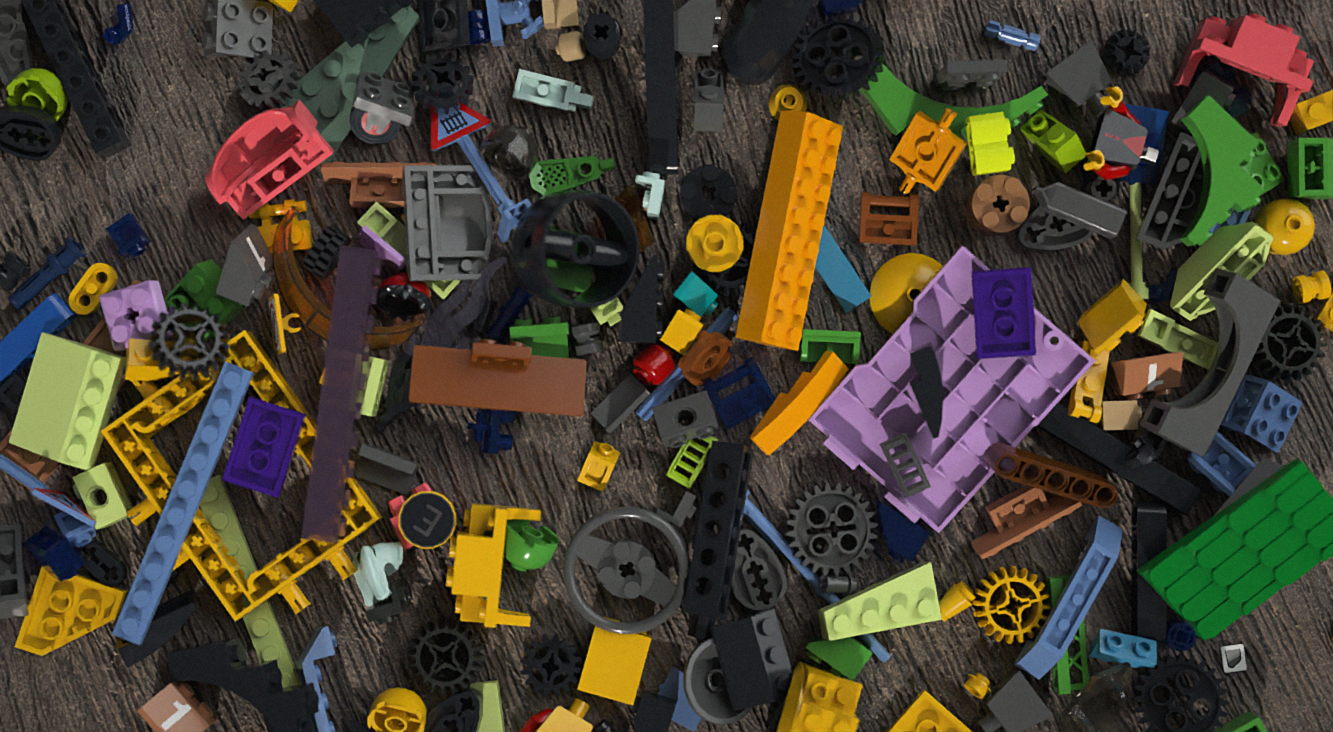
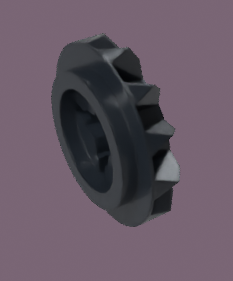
M1123 29L1114 33L1107 40L1104 47L1105 61L1114 72L1122 75H1132L1142 70L1150 59L1149 51L1151 47L1148 46L1146 36H1142L1136 30ZM1132 42L1131 51L1135 52L1136 55L1129 56L1124 63V52L1119 48H1125Z

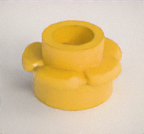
M980 673L967 675L964 687L971 694L983 699L986 693H991V689L988 687L990 681Z

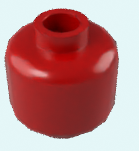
M647 344L633 359L634 375L647 386L651 384L660 385L675 369V362L672 358L674 356L673 351L665 344L660 346L657 344Z

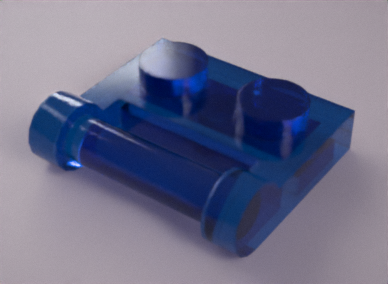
M753 357L745 360L744 365L713 382L709 380L702 384L704 390H707L708 396L727 430L770 407L776 399ZM749 374L753 376L754 382L723 399L717 393Z

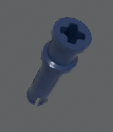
M68 236L65 239V244L55 253H49L46 258L47 262L8 296L9 301L17 309L22 310L57 276L67 274L69 267L80 257L84 258L87 255L85 249L75 239Z

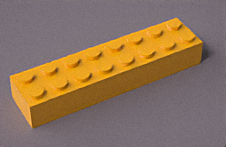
M780 112L735 338L776 348L799 350L839 145L842 138V125L809 112Z

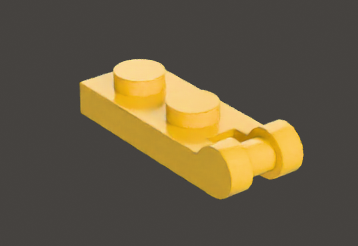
M1083 340L1079 343V347L1091 356L1095 362L1072 386L1068 414L1076 418L1083 416L1087 418V421L1098 423L1102 416L1101 403L1110 351L1108 352L1105 349L1098 355L1090 342ZM1082 400L1089 401L1088 406L1084 405Z

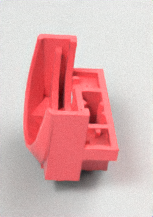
M1254 13L1233 19L1228 26H1226L1227 21L1210 16L1209 19L1205 18L1199 21L1172 85L1177 88L1181 86L1189 87L1195 70L1204 55L1210 56L1212 54L1218 56L1220 62L1273 83L1277 82V99L1269 124L1276 127L1287 126L1300 93L1309 92L1313 84V80L1307 77L1314 60L1307 58L1306 52L1296 49L1300 36L1293 34L1291 27L1283 24L1272 26L1265 23V17Z

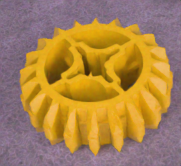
M1012 565L1007 574L1006 569L1001 566L998 568V577L993 571L988 572V576L991 579L990 582L983 578L980 579L979 582L985 586L983 591L978 588L974 589V593L980 595L981 598L972 601L973 605L980 606V609L973 611V615L975 617L983 616L977 622V625L979 627L987 626L985 634L988 636L995 632L994 639L1000 642L1005 635L1006 643L1012 644L1015 635L1017 641L1023 643V633L1032 639L1034 638V633L1031 629L1033 627L1039 631L1042 629V626L1038 624L1039 619L1046 621L1048 616L1042 614V610L1051 609L1049 604L1042 603V601L1050 596L1046 592L1039 593L1044 589L1045 584L1043 582L1035 584L1038 578L1036 574L1032 573L1027 577L1028 570L1022 568L1017 575V568ZM1010 582L1023 583L1031 595L1017 596L1014 589L1011 588ZM1001 585L1000 599L989 606L993 592ZM1010 596L1012 600L1017 602V604L1013 605L1012 613L1008 608H1003L1009 604ZM1033 604L1029 617L1021 624L1022 611ZM991 614H1006L1008 620L1011 621L1012 627L997 625Z

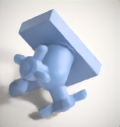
M486 0L493 47L505 45L503 25L522 23L525 26L520 31L523 39H528L530 35L537 33L544 26V20L541 15L535 21L530 16L529 4L531 0H515L500 3L498 0Z

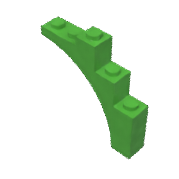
M883 63V72L876 73L878 82L868 81L869 91L864 88L859 89L894 137L900 133L904 135L914 116L919 111H922L933 120L939 121L946 108L952 109V112L955 111L957 114L949 129L959 138H961L959 134L961 131L967 139L965 118L968 116L1003 112L1004 117L1009 118L1012 129L1021 122L1018 117L1027 111L1031 115L1044 106L1041 100L1048 95L1044 88L1040 86L1025 96L1004 104L979 108L957 107L933 101L913 91L898 80Z

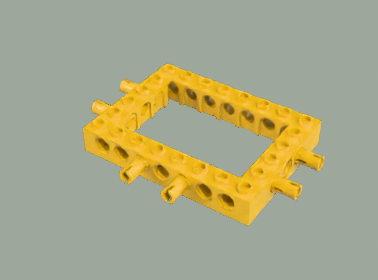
M244 330L226 342L230 348L229 352L223 353L226 356L225 362L254 372L250 385L253 386L263 401L307 414L295 452L304 458L314 472L311 474L313 478L319 479L330 495L328 499L331 503H336L341 513L325 521V524H322L309 535L301 538L299 543L277 555L276 558L261 569L253 572L246 580L244 578L245 573L241 569L240 564L234 556L227 554L229 550L223 543V540L201 509L198 508L173 571L191 558L234 621L243 618L277 593H282L295 614L302 611L311 603L297 586V579L324 559L326 561L330 560L343 581L358 571V568L355 567L344 552V545L383 518L253 333ZM184 339V341L191 344V346L194 345L195 340L189 339L188 341L187 339ZM189 357V361H196L194 358ZM218 363L219 370L217 372L209 369V377L207 378L198 373L197 381H192L191 374H186L184 381H181L180 376H178L161 389H158L153 381L130 380L144 400L101 430L106 440L147 496L146 499L126 511L129 518L131 516L134 517L131 521L136 526L140 525L141 522L155 512H158L161 516L177 478V475L155 446L151 437L212 394L224 363ZM244 595L251 602V605L245 608L242 605V597Z

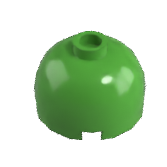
M511 519L506 522L503 552L505 558L511 562V566L519 571L533 570L545 566L557 550L559 537L543 525H540V531L528 526L530 520Z

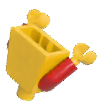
M575 698L569 710L561 706H557L555 710L546 708L529 717L518 732H591L593 725L583 720L590 706L584 701Z

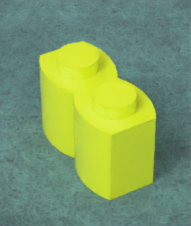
M1003 112L968 116L965 118L972 175H985L1011 170V164L1015 163V154L1013 147H1009L1007 142V136L1011 134L1009 118H1005Z

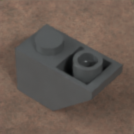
M711 68L695 70L694 131L723 132V70Z

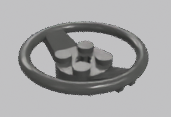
M637 507L612 508L602 511L587 520L572 537L567 547L563 564L565 588L576 610L594 626L617 634L642 633L664 623L681 605L683 593L687 590L688 585L687 567L690 559L687 548L679 533L661 516ZM631 518L652 524L665 534L675 549L679 563L677 585L655 567V560L651 551L642 543L634 540H622L612 543L589 534L600 525L616 519ZM576 557H580L599 571V580L612 595L630 599L641 595L665 607L645 620L631 623L616 622L600 616L586 604L578 590L575 579ZM628 561L634 564L632 569L635 570V573L633 575L628 573L627 576L622 575V569H619V565L621 563L626 565Z

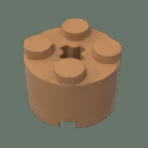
M994 175L985 179L972 190L967 201L969 220L975 227L988 235H1002L1014 230L1026 220L1030 208V199L1026 188L1019 179L1007 175ZM998 201L1003 204V208L1000 210L999 208H993V203Z

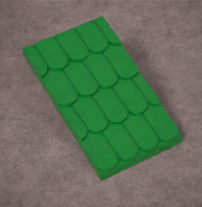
M1263 458L1213 517L1137 571L1200 639L1205 641L1208 638L1217 636L1242 615L1247 616L1285 585L1293 584L1319 562H1326L1333 556V498L1312 472L1309 471L1303 461L1295 458L1283 466Z

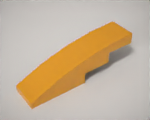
M826 350L811 373L803 371L788 394L780 392L749 438L766 455L772 454L816 412L847 373L848 367L834 352Z

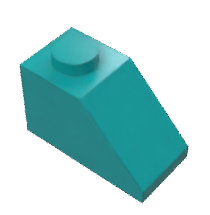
M693 272L688 275L673 294L675 300L700 317L703 314L709 317L718 306V303L714 301L718 294Z

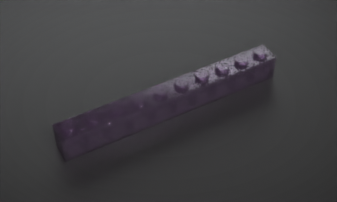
M340 246L301 535L302 539L337 543L340 540V536L345 537L347 519H343L344 507H349L351 490L346 488L348 478H353L355 461L350 460L352 449H357L359 432L354 431L355 421L361 420L363 403L358 402L359 391H365L367 374L362 373L363 362L369 361L371 345L366 344L367 333L373 332L375 318L370 315L371 304L377 303L378 287L374 286L375 275H380L382 268V258H378L376 250Z

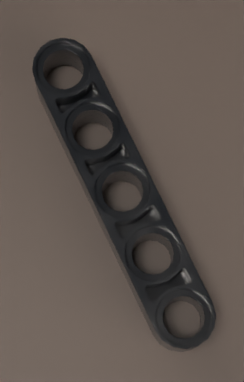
M1133 502L1131 510L1132 636L1155 640L1156 643H1164L1166 640V602L1137 570L1167 549L1166 506L1164 502Z

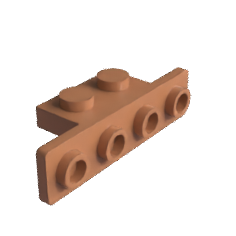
M334 161L322 163L321 171L324 182L327 184H351L349 199L351 208H370L376 201L384 208H404V198L402 197L403 166L436 164L427 162L371 163L365 161L360 163H343Z
M1024 485L985 507L995 529L971 541V545L981 559H985L997 554L1001 549L1021 541L1025 536L1038 529L1047 527L1051 522L1062 516L1071 514L1075 509L1081 507L1083 503L1060 495L1046 500L1043 490Z

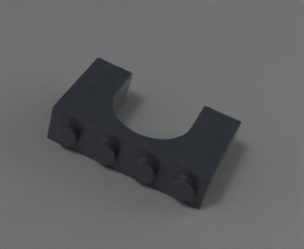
M314 0L351 48L365 41L370 33L379 26L385 25L394 14L402 8L408 7L413 2V0Z

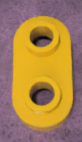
M105 263L91 265L69 295L70 308L75 313L81 315L95 313L101 306L99 296L111 292L117 283L115 269ZM102 273L107 275V280L104 283H101L99 280ZM85 296L90 298L88 306H84L82 302Z

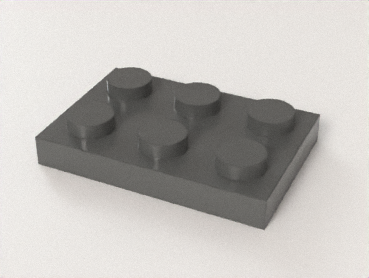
M1007 59L947 61L935 76V88H943V92L947 93L958 92L960 87H971V91L974 92L987 91L989 87L993 86L1007 72Z

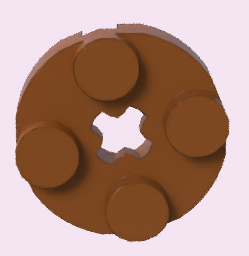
M701 332L696 337L695 344L689 352L679 360L678 367L682 370V375L695 386L703 385L704 383L701 380L707 377L711 380L714 379L724 369L730 359L731 354L727 350L728 346L732 347L731 341L720 332Z

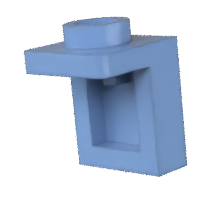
M64 511L54 515L55 521L69 549L74 546L82 547L90 543L92 538L97 536L94 527Z

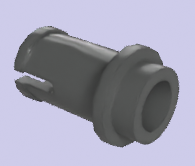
M846 573L842 576L821 575L818 587L821 593H841L843 596H849L855 593L857 581L855 577Z

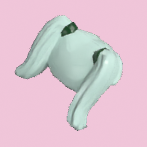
M400 541L395 543H378L371 547L363 546L360 552L354 554L352 563L358 568L354 576L366 606H373L379 600H383L390 595L386 575L389 576L396 572L402 564L403 547Z

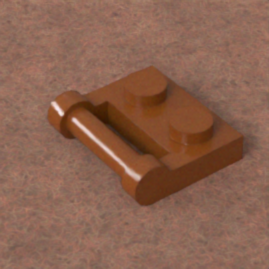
M861 191L858 243L916 246L919 195L909 194V197L870 195V192ZM870 206L908 208V216L870 214Z

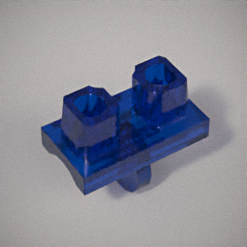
M486 409V414L483 412L476 413V423H467V429H475L474 440L483 441L482 452L498 454V451L512 450L513 437L510 434H500V423H514L515 411Z

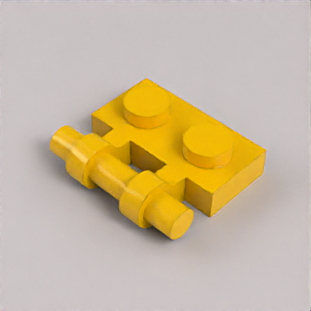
M294 199L285 200L284 203L275 205L265 203L249 215L250 220L261 218L262 226L257 228L271 254L273 252V242L274 254L285 253V223H281L276 231L279 224H273L272 216L285 215L288 210V222L285 229L286 253L308 250L313 247L310 220L298 221L297 216L298 212L307 211L306 200L295 201Z

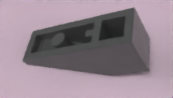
M20 524L0 526V619L27 616L29 611Z

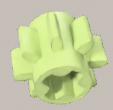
M615 298L609 303L591 307L590 309L600 325L608 322L612 326L621 320L619 314L624 307L619 299Z

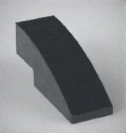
M929 342L909 351L920 377L909 383L933 439L939 437L942 422L943 390L938 361L932 344Z
M192 590L158 605L141 645L116 636L117 651L127 668L145 659L162 647L185 624L196 608Z

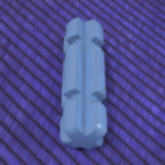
M992 20L987 22L984 30L986 37L993 39L998 37L999 41L1019 47L1024 45L1025 49L1035 51L1040 43V36L1031 32L1026 34L1024 30L1005 24L1000 26V23Z

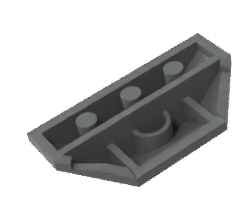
M1183 132L1179 133L1159 174L1138 230L1136 239L1163 250L1182 243L1179 238L1192 222L1201 200L1203 166L1200 152L1193 136Z

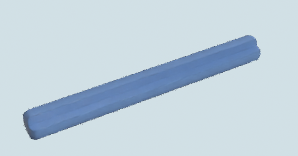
M727 307L706 331L724 334L736 321L738 315L731 308ZM678 363L673 372L654 389L636 410V414L644 421L649 420L654 414L652 407L663 404L685 379L682 375V370L678 367Z

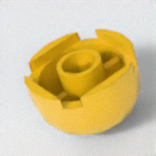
M1283 198L1270 201L1261 207L1255 216L1254 223L1256 222L1258 226L1274 237L1270 244V254L1289 255L1297 253L1306 247L1314 236V216L1309 208L1298 200Z
M389 688L381 692L373 701L368 713L367 725L369 729L372 726L376 732H424L426 726V707L421 697L415 692L406 688Z

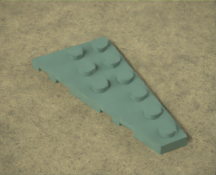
M410 5L399 10L391 17L389 22L379 26L368 35L365 41L356 44L353 48L345 41L296 82L299 85V89L291 90L294 96L293 99L286 97L284 99L285 106L279 103L276 104V108L290 107L300 99L318 121L316 129L334 150L333 154L320 164L332 162L352 129L349 120L351 108L354 105L356 81L360 70L375 72L384 77L385 73L391 68L392 62L399 50L403 48L419 22L418 14Z

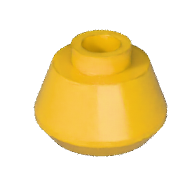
M791 84L777 87L769 98V110L772 116L779 121L781 111L806 112L807 98L805 93L799 87Z

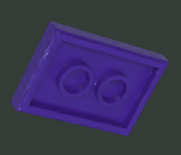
M1031 267L971 271L976 359L1036 355Z
M249 396L222 480L279 498L307 414Z

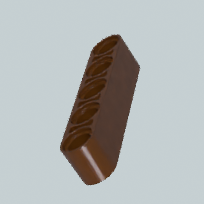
M994 443L985 451V462L1002 478L1099 508H1108L1117 500L1118 491L1115 486L1098 473L1003 443Z

